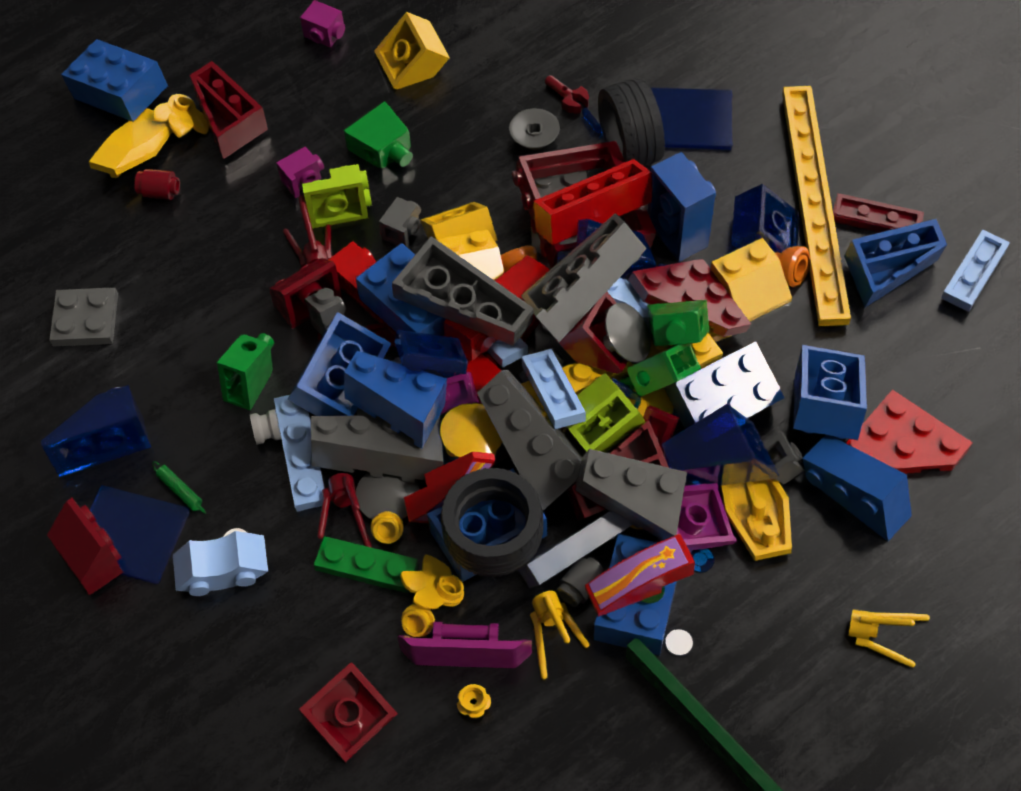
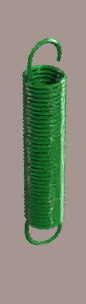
M153 461L152 465L156 471V476L192 511L200 509L206 514V511L200 506L202 499L166 465H162L156 470L154 462L158 465L159 463Z

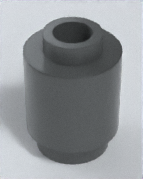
M591 557L587 559L580 558L559 581L560 586L556 590L557 594L572 607H578L580 603L584 604L589 599L585 590V584L603 572V567Z

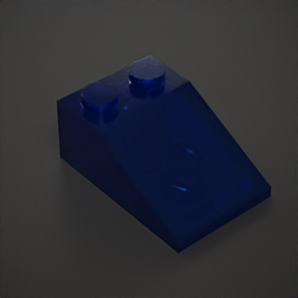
M129 385L121 388L115 387L105 393L96 395L41 441L42 448L59 477L151 448L143 416Z

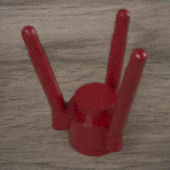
M300 195L298 200L309 240L305 244L303 252L288 229L285 228L283 233L298 256L301 267L307 264H312L318 259L328 260L332 257L331 225L327 224L325 226V244L322 245L320 241L315 240L305 199Z
M347 473L333 475L328 480L329 488L322 490L323 503L317 537L319 539L324 537L330 501H333L338 507L351 505L364 546L372 548L360 512L353 477Z

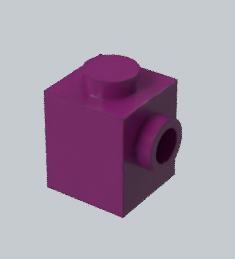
M316 0L312 2L300 17L303 36L315 43H321L331 48L336 40L340 39L344 34L345 24L342 11Z

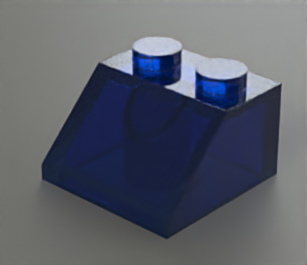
M762 183L735 196L731 244L737 249L761 238L766 241L774 253H781L789 247L798 246L799 212Z

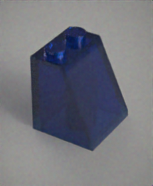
M725 404L661 444L666 453L665 459L669 468L687 472L686 482L690 481L695 485L717 483L718 486L770 480L779 476L754 423L729 404Z

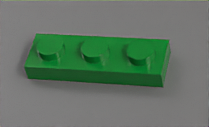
M326 536L323 538L314 562L315 571L408 594L410 591L404 587L400 574L402 571H417L419 565L416 558Z

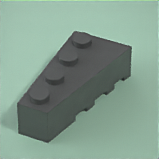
M615 213L521 296L528 305L534 308L533 313L537 319L560 342L623 273L638 261L641 254L647 248Z
M432 236L392 282L393 298L514 346L533 320V307Z
M503 370L478 391L477 394L517 471L535 489L542 509L545 510L577 481L580 462L584 455L560 428L554 429L547 413L509 370Z
M371 415L311 416L312 466L353 473L356 469L364 470L370 473V476L380 478L383 477V474L400 476L402 481L415 483L416 479L426 481L424 474L443 466L440 416L422 449L414 444V439L402 431L399 434L393 431L391 424L379 416L376 418Z

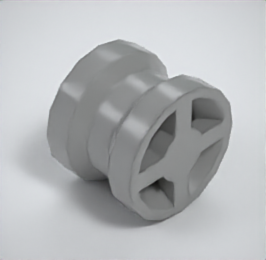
M275 409L268 410L267 414L264 415L250 414L257 445L263 444L265 440L271 438L275 441L282 439Z

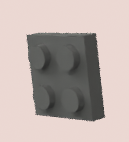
M116 288L56 290L50 332L52 346L113 344L118 301Z

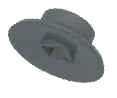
M532 108L516 114L510 122L509 131L512 138L518 144L528 149L537 150L549 145L557 138L560 124L558 119L549 111Z

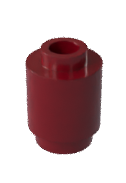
M145 169L144 171H138L136 174L135 191L137 194H142L144 198L172 200L174 195L179 193L180 180L175 176L174 171Z

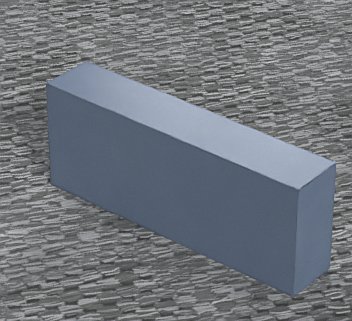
M606 511L534 557L518 571L529 588L538 586L632 524L616 512Z

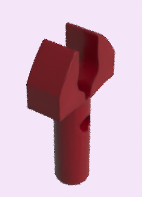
M552 75L545 79V84L564 98L562 100V109L566 112L573 114L581 113V105L576 101L582 102L587 108L589 107V94L584 87L580 86L576 90H571Z

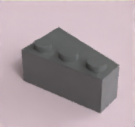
M589 449L581 459L575 491L608 511H614L629 520L633 526L638 529L642 528L657 537L658 541H663L677 535L687 472Z

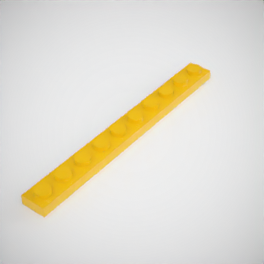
M783 87V104L805 243L810 254L809 268L818 325H849L851 315L812 87Z

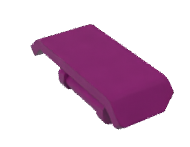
M434 622L433 639L413 638L406 635L397 636L400 650L415 665L516 668L532 654V640L498 641L499 624L490 623V625H458ZM443 638H467V639H489V640H463V639H443Z

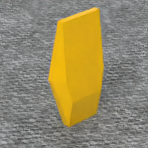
M146 109L134 122L128 121L106 139L90 159V167L109 173L112 178H117L121 176V173L156 156L173 131L168 122L153 120L154 110Z
M758 455L717 463L726 515L753 560L757 561L790 554L792 542L789 497L779 481L767 474Z

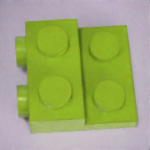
M359 164L330 169L331 179L315 180L302 184L312 228L368 218L367 206H372L366 170L360 171Z

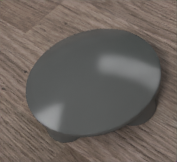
M616 303L605 310L606 334L603 337L604 346L610 352L616 351L619 356L632 364L643 361L648 356L651 348L649 329L643 317L635 308L626 303Z
M367 472L357 485L356 496L361 512L371 520L377 514L384 511L393 512L401 519H404L408 516L404 497L420 490L417 480H415V483L402 481L400 476L383 474V477L380 478L370 476V473Z

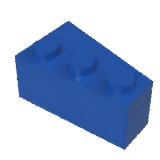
M937 219L851 240L844 258L864 308L938 261L947 243Z
M356 351L344 372V398L372 417L376 418L379 416L391 424V429L398 434L402 431L414 439V444L422 449L445 406L447 378Z
M825 435L803 457L806 479L885 540L889 541L911 518L912 512L907 474L831 435Z

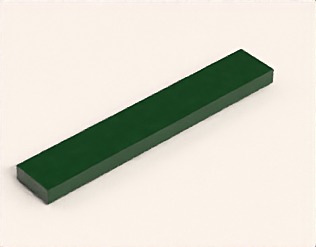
M635 638L627 644L626 659L751 791H783L639 639Z

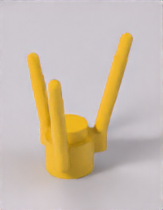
M555 591L542 592L532 600L535 611L530 614V617L534 624L538 663L542 679L547 678V665L541 623H544L545 626L556 625L563 641L570 643V637L562 622L564 618L584 648L589 647V642L569 614L565 603L560 602Z
M853 609L848 636L857 638V646L867 647L913 668L915 667L914 661L870 641L869 638H877L879 624L914 626L915 621H928L930 616L927 614L878 613Z

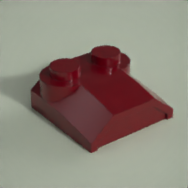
M352 662L298 710L305 718L307 724L317 731L344 762H347L398 714Z

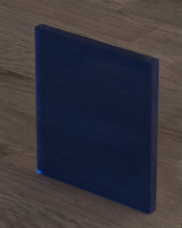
M651 88L662 118L665 147L732 150L734 144L732 141V90Z
M101 485L90 511L96 518L100 528L103 527L112 539L113 545L122 557L117 561L123 571L121 575L159 584L184 524L190 515V509Z

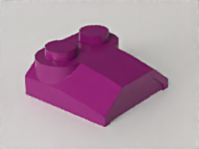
M717 483L686 485L684 487L677 534H681L690 553L693 550L730 545L737 541L730 527Z

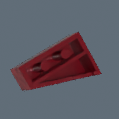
M213 61L190 75L197 101L223 159L268 130L263 107Z

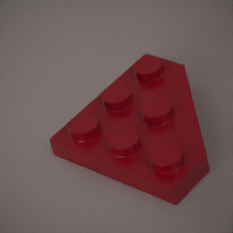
M703 259L633 271L628 279L643 302L647 304L707 300L709 326L713 327V333L722 337L745 333L751 326L745 314Z

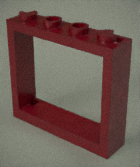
M616 141L518 157L516 169L512 172L514 185L519 187L521 191L522 205L525 210L529 211L531 227L535 234L537 232L535 228L534 201L541 197L534 179L602 167L606 171L623 164L625 160ZM644 205L637 210L623 215L628 227L647 248L645 250L647 251L651 249L657 232ZM537 233L540 239L541 253L543 257H547L551 268L583 242L579 241L562 245L557 243L552 245Z

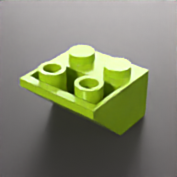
M604 373L577 395L586 412V421L566 427L586 452L592 449L607 453L642 425L645 420L620 388Z

